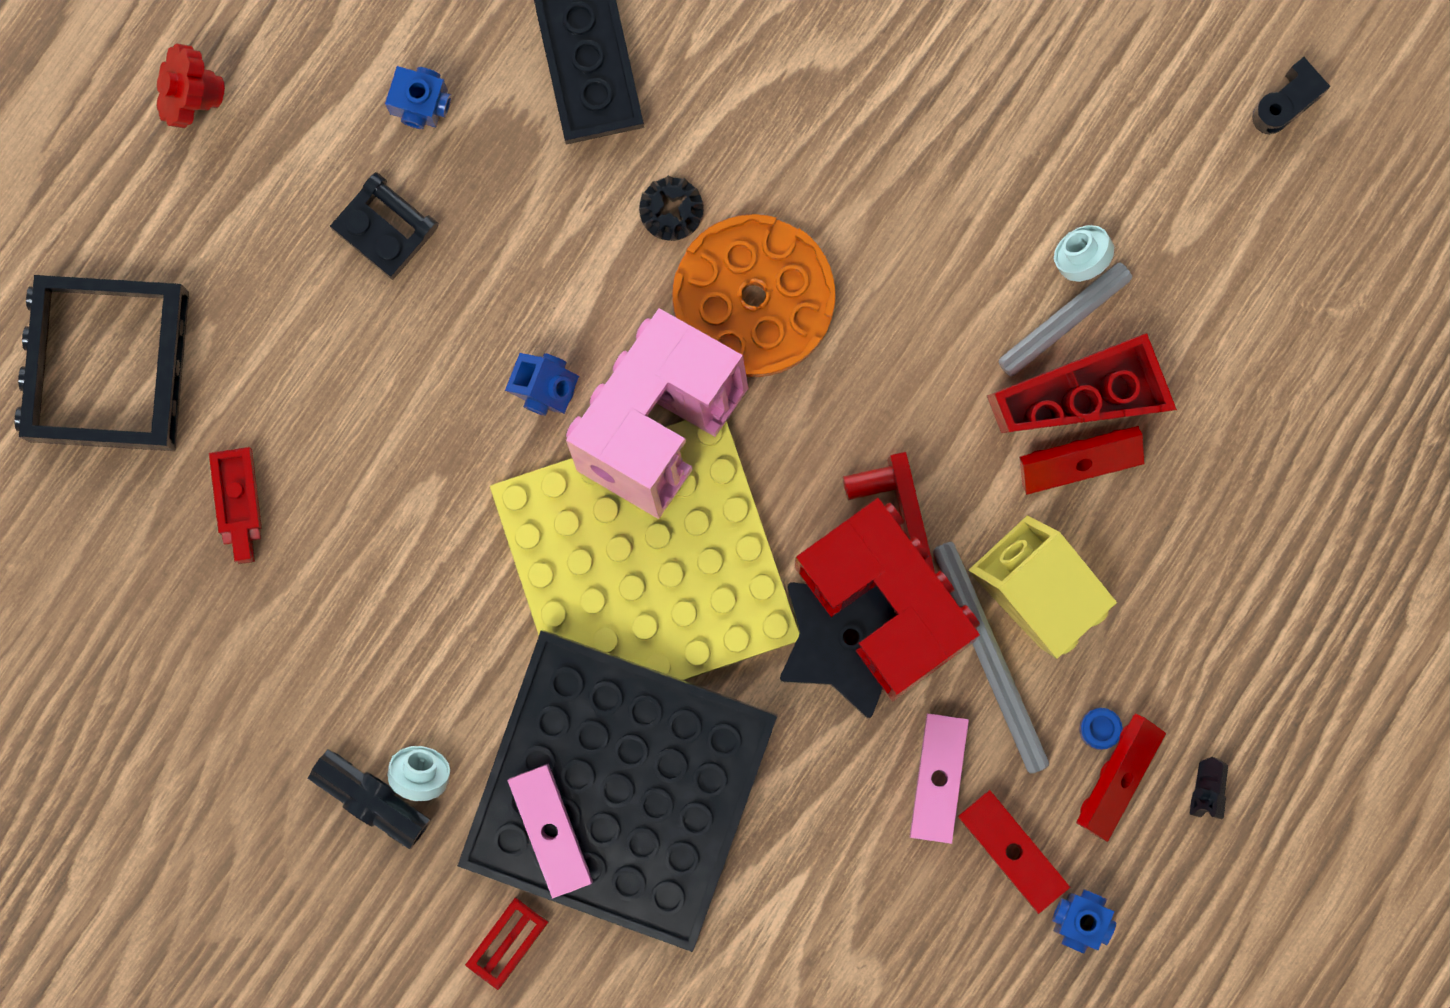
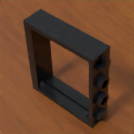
M34 275L33 287L29 286L26 294V306L30 310L29 326H25L22 334V346L27 351L26 364L20 368L18 376L19 389L23 391L22 406L17 407L14 418L15 429L19 431V437L30 443L175 451L189 291L182 284ZM52 292L163 299L151 432L39 426Z

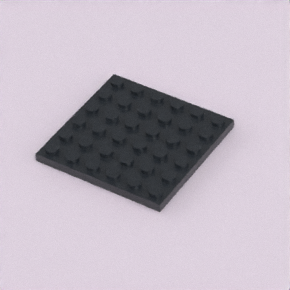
M541 630L457 866L693 952L778 714L546 630ZM549 764L593 883L553 899L507 781L511 777ZM546 824L544 826V831L548 836L555 837L558 835L555 825Z

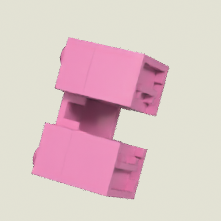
M660 308L652 319L647 318L640 325L633 346L628 352L623 351L618 356L613 366L614 373L606 384L602 383L595 389L590 399V407L582 418L578 416L573 420L566 434V442L576 470L658 519L693 468L682 461L680 450L686 442L685 438L647 417L657 403L716 437L749 389L742 354Z

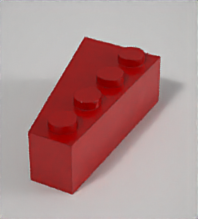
M1147 333L987 395L1001 433L1177 410Z

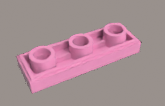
M926 714L909 838L952 844L969 719ZM937 770L942 771L946 776V781L941 787L935 786L931 780L932 774Z
M549 764L509 778L507 781L552 899L592 884V877ZM546 824L555 825L558 835L555 837L548 836L544 831V826Z

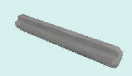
M1121 262L1115 264L1004 354L998 362L1002 370L1010 377L1017 374L1128 284L1132 279V274Z

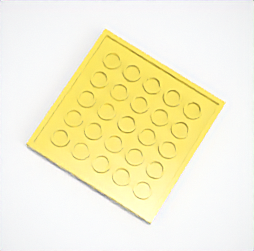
M686 420L666 427L685 438L686 442L681 448L680 453L682 461L692 466L693 470L659 519L579 473L572 458L490 485L538 635L541 630H546L681 680H687L796 643L799 631L727 421L716 437Z

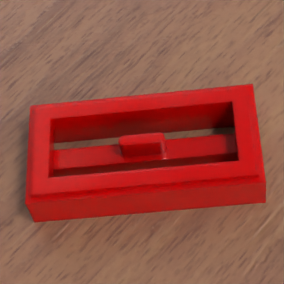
M515 897L465 966L499 990L549 921ZM516 910L521 912L523 916L486 966L483 968L477 964ZM530 920L536 924L499 976L497 978L491 974L493 969Z

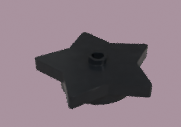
M790 582L787 588L800 634L780 675V681L784 683L831 685L867 719L871 718L883 688L856 653V650L860 648L859 642L898 614L879 588L875 586L831 618L807 584ZM853 629L858 632L859 641L855 645H848L844 642L843 634L846 630Z

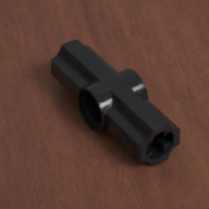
M327 749L318 759L307 778L342 802V807L353 816L371 827L377 826L387 833L389 837L408 849L413 848L431 821L430 818L395 795L396 792L385 782L367 771L363 773L353 766L352 763L346 761L330 749Z

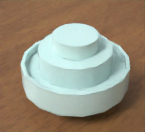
M1092 225L1079 227L1069 232L1059 242L1054 252V262L1060 273L1068 280L1077 282L1089 280L1101 274L1109 266L1114 256L1115 246L1107 232L1101 227Z
M410 746L399 750L392 756L388 767V782L394 792L403 798L413 801H428L439 797L446 790L450 777L449 763L442 754L434 749L424 746Z

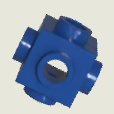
M397 66L385 102L390 115L400 117L403 124L412 128L424 129L425 125L436 128L439 117H446L451 103V94L447 93L448 89L444 79L440 78L441 75L438 72L428 68L418 67L416 71Z
M519 353L505 391L525 400L523 407L539 415L546 416L548 410L565 414L567 406L573 397L579 375L565 369L567 362L556 356L544 353L543 357Z
M1085 889L1081 896L1069 893L1066 900L1061 898L1052 917V921L1056 923L1053 931L1064 936L1061 944L1085 954L1087 947L1099 950L1101 943L1108 945L1115 931L1116 922L1111 920L1115 911L1104 907L1107 899ZM1086 914L1091 915L1094 919L1088 931H1084L1080 926V919Z

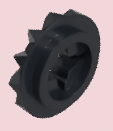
M669 175L658 181H652L650 186L642 193L639 205L640 218L645 228L655 237L667 241L680 240L691 235L700 225L704 212L703 201L698 189L685 178H673ZM662 195L666 199L669 198L672 202L681 201L685 198L678 207L682 221H679L671 213L659 216L664 209Z

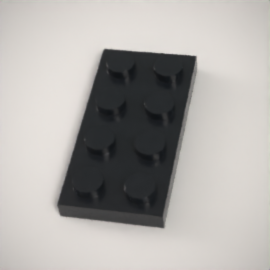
M534 0L565 144L568 145L644 128L616 0Z

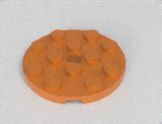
M768 215L735 216L720 221L706 229L687 248L675 273L673 282L675 317L742 354L746 377H764L778 374L793 368L805 360L823 340L831 323L835 305L834 278L828 260L821 248L800 228L797 229L788 223L777 220L776 217ZM749 286H759L765 292L766 298L758 307L750 306L742 300V293Z

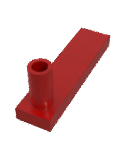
M902 452L890 455L887 460V467L843 476V484L848 501L895 491L899 512L904 520V533L909 539L915 536L922 543L929 554L925 561L935 573L907 453Z

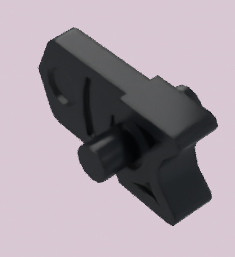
M1210 757L1200 761L1195 790L1192 793L1190 815L1202 817L1206 812H1209L1214 818H1224L1228 765L1220 759Z

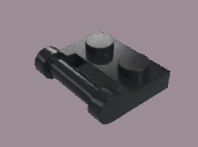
M375 172L367 179L361 191L333 221L330 227L390 279L394 280L433 235L439 223L429 215L424 217L386 185L387 180L383 176ZM376 197L415 229L408 239L369 207Z

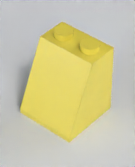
M1028 515L968 570L1040 649L1056 659L1062 654L1073 650L1078 644L1079 638L1092 626H1096L1104 621L1108 616L1109 610L1117 603L1059 531Z

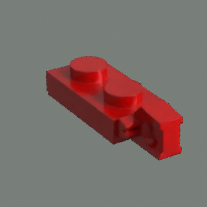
M250 447L209 453L218 533L222 535L224 545L232 544L234 562H238V564L255 562L253 540L261 539L260 529H262L253 451Z

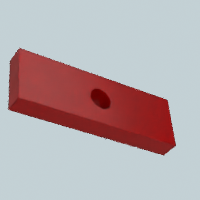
M1139 426L1114 430L1108 434L1085 440H1075L1069 444L1046 450H1037L1031 454L1019 456L1022 485L1026 495L1144 465L1143 435Z
M1136 713L1133 715L1130 723L1123 728L1120 734V741L1110 760L1103 765L1100 771V778L1090 797L1083 802L1080 815L1076 821L1078 825L1106 842L1109 841L1161 745L1166 732L1147 718Z
M991 790L986 791L957 816L1037 914H1040L1071 888ZM1012 843L1016 844L1020 849L1019 856L1013 860L1009 859L1006 855V849Z

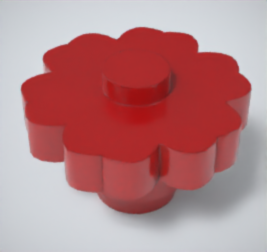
M176 43L168 49L166 62L164 61L160 65L156 85L159 92L156 106L160 120L166 121L167 125L171 127L186 128L187 125L193 123L195 111H208L210 108H218L223 101L225 91L223 78L216 76L211 70L204 69L205 66L201 52L194 50L193 46Z

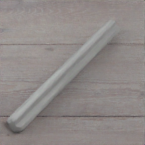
M953 542L944 543L933 550V554L940 570L955 589L951 593L953 599L960 608L967 605L980 623V626L976 628L980 636L973 643V647L1021 758L1030 774L1044 770L1049 766V761L959 553Z

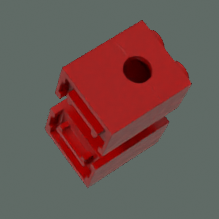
M877 498L797 555L794 568L831 618L875 586L882 592L898 615L859 642L860 648L856 650V653L893 702L972 645L980 636L976 629L980 626V623L967 605L960 608L950 595L955 589L944 573L940 570L934 573L925 560L929 557V554L922 543L915 536L909 539L901 527L904 520L890 502L884 506L881 500Z

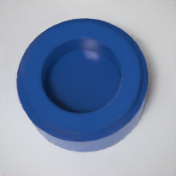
M1097 708L1087 712L1079 726L1080 736L1084 743L1097 750L1108 749L1116 745L1123 730L1122 722L1118 715L1106 708Z

